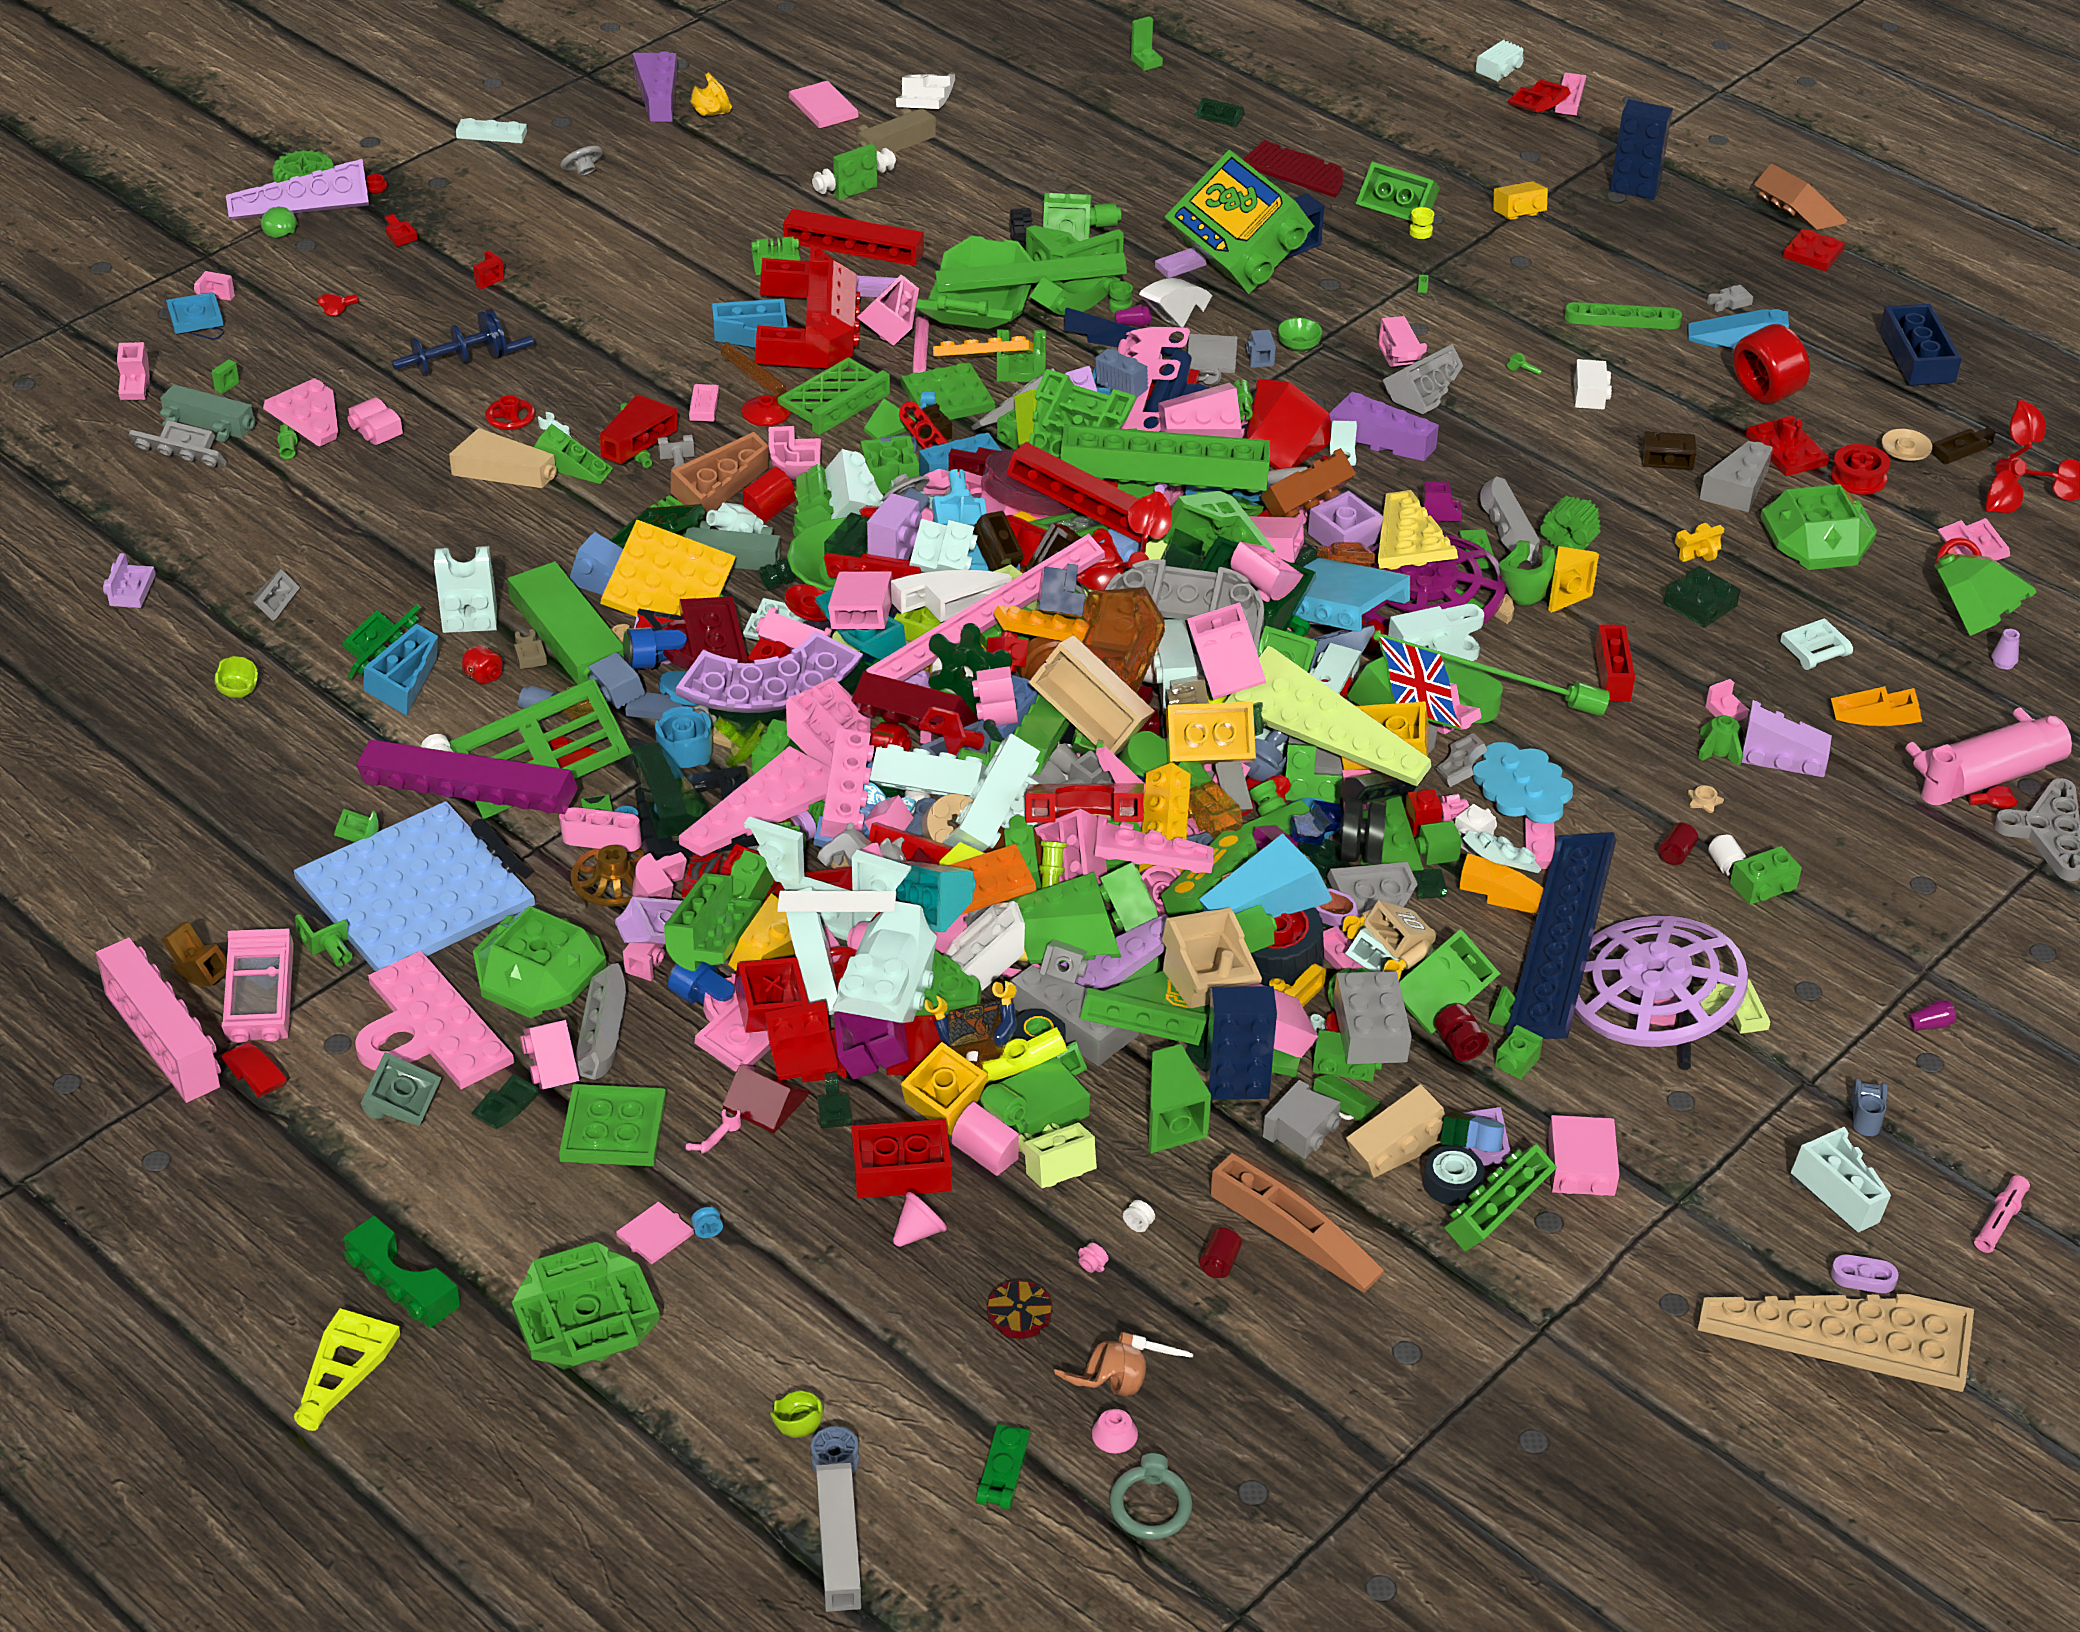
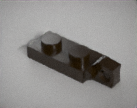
M1987 427L1977 432L1970 428L1932 443L1931 452L1946 464L1982 451L1994 444L1997 431L1992 427Z

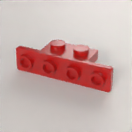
M826 553L824 555L827 575L833 578H837L839 572L892 571L893 580L922 573L920 567L909 565L910 560L865 553L860 558Z

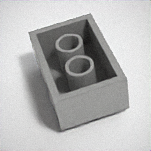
M1397 971L1337 973L1333 1001L1346 1063L1408 1062L1412 1036Z

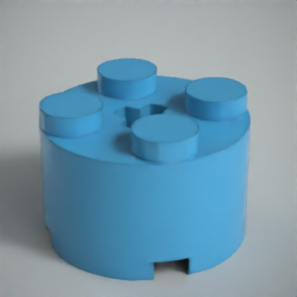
M688 706L674 707L662 713V718L659 721L657 719L655 722L657 752L667 761V768L672 771H678L682 768L708 764L713 750L711 720L709 716L701 711V714L694 712L693 707Z

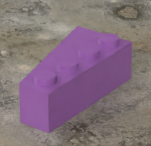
M666 51L660 53H633L634 77L641 91L642 100L645 102L650 122H672L678 77L676 53Z
M1352 391L1329 413L1331 422H1357L1355 446L1358 442L1370 445V449L1375 451L1390 449L1394 455L1425 461L1436 450L1438 424L1407 413L1404 410L1391 407L1383 402L1373 400L1360 393Z

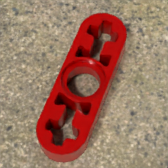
M906 402L901 406L899 410L900 419L924 449L934 446L932 443L935 441L938 445L949 443L918 404ZM910 409L915 411L914 415L920 420L918 423L909 417L908 411ZM925 426H930L932 428L931 436L927 439H922L920 437L921 429Z

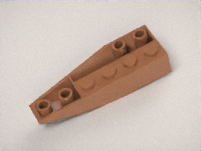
M1231 1153L1213 1170L1211 1197L1361 1292L1365 1293L1383 1275L1384 1270L1299 1186L1250 1156Z

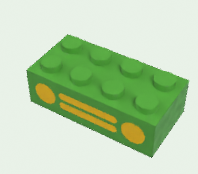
M1224 830L1209 845L1213 847L1212 872L1194 873L1190 870H1185L1161 895L1169 918L1201 913L1205 910L1199 899L1222 882L1223 875L1230 872L1233 873L1258 853L1252 833Z

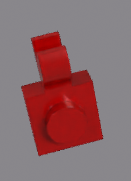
M394 214L384 216L389 224L385 226L386 235L396 247L418 240L417 232L407 220L399 222Z

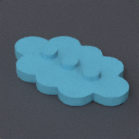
M1497 742L1486 746L1488 752L1483 754V761L1478 762L1473 767V779L1475 783L1483 787L1484 797L1496 802L1497 810L1500 813L1512 817L1526 815L1532 821L1544 824L1553 823L1563 816V804L1572 799L1573 785L1568 779L1563 778L1560 766L1549 763V757L1544 751L1531 748L1519 750L1515 745L1507 742Z

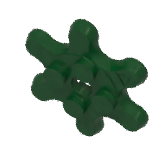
M966 623L961 629L959 643L950 642L944 635L939 633L931 636L928 644L929 649L941 660L942 669L935 670L930 674L928 684L935 690H943L945 688L953 690L958 696L962 697L974 714L977 715L976 703H979L980 697H974L972 681L977 680L976 671L1011 667L1013 660L1011 655L1005 650H998L993 653L986 651L980 643L981 632L978 626L973 623ZM964 666L969 667L973 671V677L965 676Z

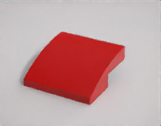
M1539 79L1530 89L1521 87L1507 102L1509 105L1526 110L1542 112L1562 102L1571 92L1567 86Z
M935 1015L914 1017L913 1022H905L909 1060L885 1068L886 1075H910L941 1043L934 1024L937 1021Z

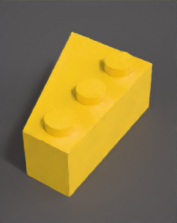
M772 893L738 941L728 964L735 971L738 962L796 957L786 912H777L779 899Z

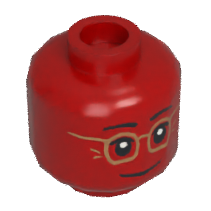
M477 645L468 649L463 655V672L481 685L488 684L497 680L501 675L503 666L501 657L486 646Z

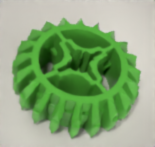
M303 149V151L297 152L295 150L294 153H286V156H280L279 160L275 161L272 171L274 182L280 183L290 180L292 177H302L318 170L332 169L334 164L328 155L322 154L320 151H305Z

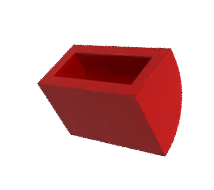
M775 466L743 489V506L759 517L764 524L796 500L794 485L788 475Z

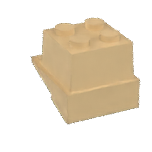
M1231 908L1166 919L1162 942L1166 946L1163 972L1189 1008L1210 1005L1211 987H1240L1261 983L1262 981L1259 970L1244 941L1245 935Z

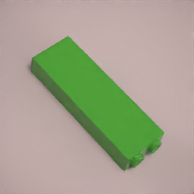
M556 561L507 578L510 600L577 685L588 681V677L591 676L588 666L616 652L624 659L623 644Z

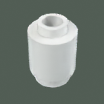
M1719 835L1709 845L1708 851L1721 872L1730 877L1734 862L1746 859V855L1731 835Z

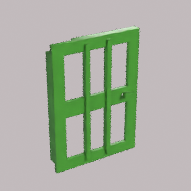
M594 678L449 741L453 752L469 754L468 751L519 729L525 742L490 758L507 760L530 750L533 760L527 762L528 764L560 768L556 759L608 737L612 745L611 747L561 768L571 770L574 779L632 754ZM589 699L594 712L543 734L537 722L538 720ZM599 719L603 729L554 751L551 750L548 741ZM475 801L483 820L513 807Z

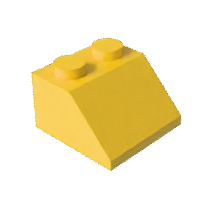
M941 1042L901 1083V1088L907 1105L928 1120L946 1119L947 1133L952 1136L954 1127L964 1110L972 1102L977 1104L989 1077L983 1070Z

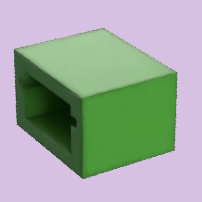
M1419 274L1418 292L1427 293L1429 275Z

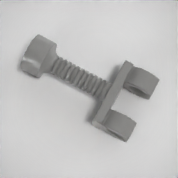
M692 434L682 435L684 442L668 443L667 437L657 438L660 460L673 458L674 466L672 469L685 464L683 457L695 456Z

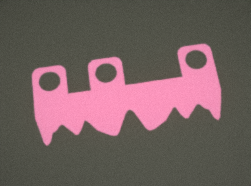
M1149 327L1130 331L1141 339V342L1130 347V349L1138 353L1132 358H1136L1138 362L1148 366L1147 386L1150 388L1152 379H1175L1179 371L1180 362L1178 360L1158 359L1162 347L1185 346L1190 330L1179 327ZM1180 331L1184 334V339L1179 343H1171L1169 341V336L1173 332ZM1164 364H1172L1175 367L1174 372L1168 376L1161 375L1159 369ZM1149 388L1137 397L1128 419L1119 429L1137 428V430L1157 432L1161 430L1159 412H1143ZM1151 416L1157 417L1159 424L1155 428L1148 429L1144 427L1143 423L1146 418Z

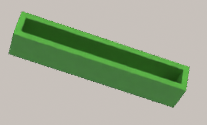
M1040 693L1036 698L1035 704H1031L1028 715H1024L1021 726L1018 725L1014 733L1016 737L1040 751L1035 760L1039 762L1034 772L1038 775L1041 774L1050 756L1071 725V722Z

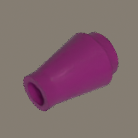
M1140 304L1127 309L1117 310L1116 322L1145 328V325H1151L1150 306Z
M1939 999L1915 1013L1908 1014V1022L1912 1031L1949 1028L1950 1024L1956 1023V1013L1949 1000L1942 1001Z

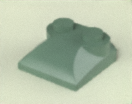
M384 1052L360 1104L363 1111L372 1118L381 1119L390 1116L420 1126L441 1077Z

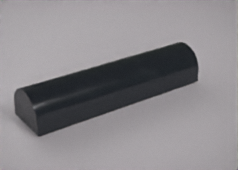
M1375 772L1345 779L1341 784L1340 793L1345 803L1346 799H1357L1365 804L1371 801L1405 796L1408 792H1413L1418 786L1382 772Z

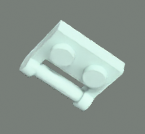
M1825 618L1784 632L1780 640L1800 660L1805 670L1816 667L1820 662L1837 656L1845 657L1853 652L1851 642ZM1831 644H1834V645H1835V646H1833V647H1831V648L1822 650V651H1820V652H1817V653H1814V654L1811 653V651L1817 650V649H1819V648H1822V647H1825V646H1828V645H1831Z

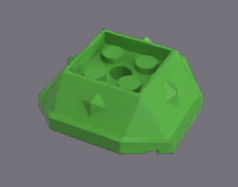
M1840 484L1786 489L1774 502L1763 508L1761 512V519L1777 549L1787 556L1799 560V564L1808 570L1858 565L1865 552L1874 542L1877 533L1860 500L1853 499Z
M528 906L517 915H508L473 950L481 997L528 1018L539 1016L545 1010L556 1009L572 1003L590 984L591 978L607 966L606 956L598 936L571 924L567 918H557L532 906Z
M598 1242L533 1260L527 1272V1277L512 1301L514 1315L532 1360L549 1362L563 1370L594 1360L604 1361L610 1355L635 1348L660 1321L658 1307L639 1264L623 1255L609 1251L608 1247Z

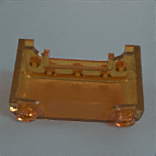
M1146 587L1090 591L1083 608V617L1090 627L1082 643L1137 694L1164 635V618Z

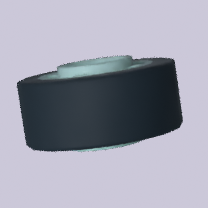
M1444 1146L1436 1149L1426 1159L1423 1175L1425 1191L1432 1199L1441 1204L1459 1206L1463 1202L1468 1204L1472 1201L1468 1196L1483 1184L1485 1172L1483 1162L1474 1152L1463 1147Z

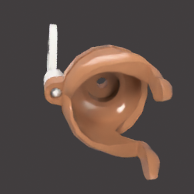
M1121 1332L1118 1341H1105L1095 1348L1083 1376L1054 1369V1373L1063 1380L1079 1387L1096 1388L1109 1378L1112 1392L1115 1395L1127 1397L1138 1392L1145 1378L1146 1359L1140 1350L1147 1348L1161 1353L1193 1357V1353L1146 1341V1338ZM1098 1372L1095 1380L1091 1381L1090 1379Z

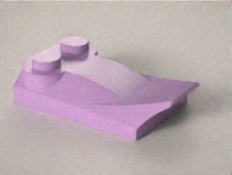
M632 896L624 912L615 919V924L624 943L665 945L664 925L682 901Z

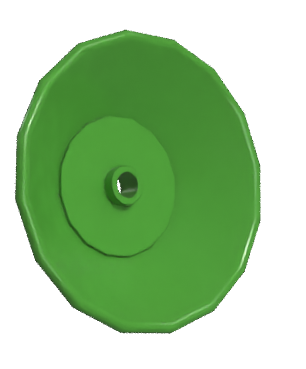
M843 517L824 520L803 529L791 541L787 554L792 572L805 584L815 586L820 590L827 592L834 588L837 578L827 575L824 555L826 553L860 558L863 553L868 554V520Z

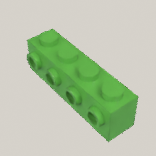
M1537 1143L1524 1152L1520 1149L1513 1152L1505 1160L1508 1165L1504 1169L1500 1166L1487 1177L1490 1183L1486 1187L1481 1184L1468 1196L1472 1200L1467 1205L1464 1202L1461 1203L1449 1214L1453 1219L1444 1228L1464 1252L1483 1241L1557 1168Z

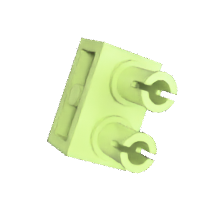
M1079 1122L1062 1129L1056 1123H1051L1052 1127L1048 1124L1043 1129L1042 1136L1033 1138L1030 1133H1024L1025 1137L1022 1134L1019 1135V1152L1025 1155L1026 1174L1041 1188L1054 1186L1058 1182L1081 1176L1085 1172L1097 1168L1095 1136Z

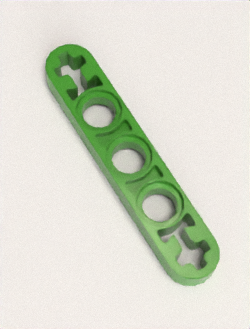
M1572 302L1566 305L1564 318L1572 324L1674 330L1681 325L1682 313L1678 309L1667 307Z

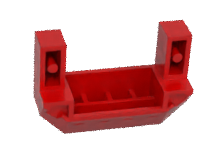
M815 245L810 246V261L762 258L760 295L791 297L793 299L807 298L806 329L757 325L755 364L828 369L846 358L852 357L853 347H858L859 319L857 317L860 313V292L856 291L857 274L834 260Z

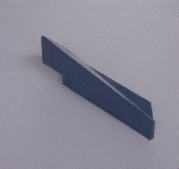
M1065 309L1064 331L1088 334V343L1118 348L1122 339L1126 340L1129 336L1126 335L1127 332L1138 330L1137 328L1078 310ZM1169 339L1171 343H1179L1176 340ZM1162 347L1160 352L1162 355L1171 356L1175 350H1178V347Z

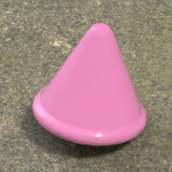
M908 1192L893 1243L901 1247L936 1233L945 1232L947 1226L918 1196Z

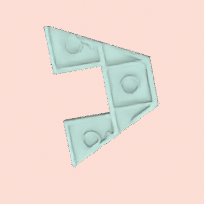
M748 817L745 821L744 827L745 829H751L759 843L757 850L766 859V866L775 882H781L785 891H798L808 887H812L813 891H850L804 876L803 833L753 817ZM856 850L852 856L853 891H895L912 867ZM819 912L822 927L827 926L834 937L847 941L852 927H855L862 921L870 922L878 912Z

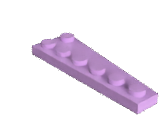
M362 159L337 165L325 171L318 170L310 175L292 177L284 182H273L262 187H255L226 195L229 220L262 217L270 208L278 206L286 207L293 213L369 205Z

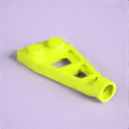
M340 1308L323 1333L301 1405L294 1414L297 1424L306 1430H317L327 1413L386 1358L400 1336L399 1326ZM340 1345L365 1353L352 1366L333 1361L335 1351ZM325 1373L344 1378L334 1390L318 1386Z

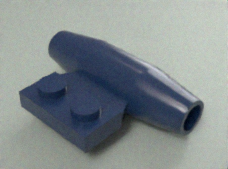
M1175 350L1169 360H1178L1180 362L1177 377L1172 380L1157 379L1145 412H1159V402L1210 388L1200 383L1187 384L1192 361L1189 353L1182 350ZM1165 364L1160 374L1163 376L1172 374L1175 370L1174 365ZM1151 416L1146 418L1143 423L1144 427L1148 429L1155 428L1158 425L1157 417Z

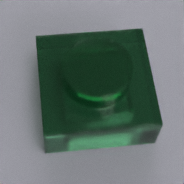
M1442 869L1413 871L1418 884L1415 889L1417 899L1446 897L1447 887Z

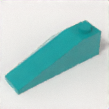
M834 588L815 597L816 604L829 621L828 605ZM889 616L885 629H836L845 642L880 660L906 645L904 625Z
M889 859L912 867L908 875L896 888V897L903 903L920 905L923 908L925 919L931 930L946 932L973 901V892L976 886L973 871L959 867Z

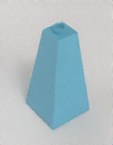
M1282 833L1199 900L1205 909L1203 912L1231 908L1234 914L1261 904L1265 912L1272 914L1275 918L1281 916L1282 913L1292 914L1327 904L1333 899L1317 868Z

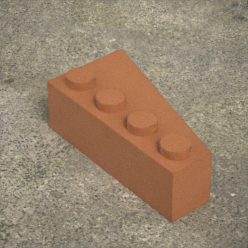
M752 432L671 470L670 493L684 505L702 504L705 510V514L702 516L704 520L710 510L719 508L723 502L725 503L768 469L769 446L755 432Z

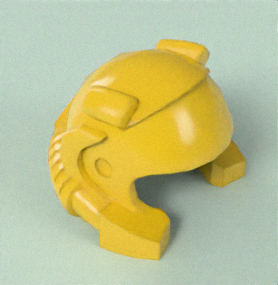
M708 72L705 75L708 86L705 89H700L697 86L693 88L690 100L692 106L702 116H715L730 112L732 106L723 86Z

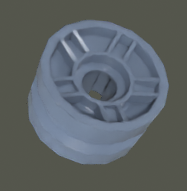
M833 1426L822 1429L813 1437L811 1442V1463L815 1473L816 1465H827L829 1463H851L852 1475L855 1473L859 1464V1445L857 1437L853 1432L844 1427Z

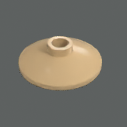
M1910 429L1888 431L1884 434L1881 442L1883 449L1888 454L1902 460H1921L1929 456L1932 451V443L1929 438L1920 432Z

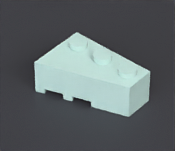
M1842 1127L1802 1145L1791 1174L1859 1233L1880 1223L1891 1194L1872 1167L1867 1168L1861 1159L1863 1153L1859 1147L1852 1146L1847 1138L1848 1131L1845 1127Z

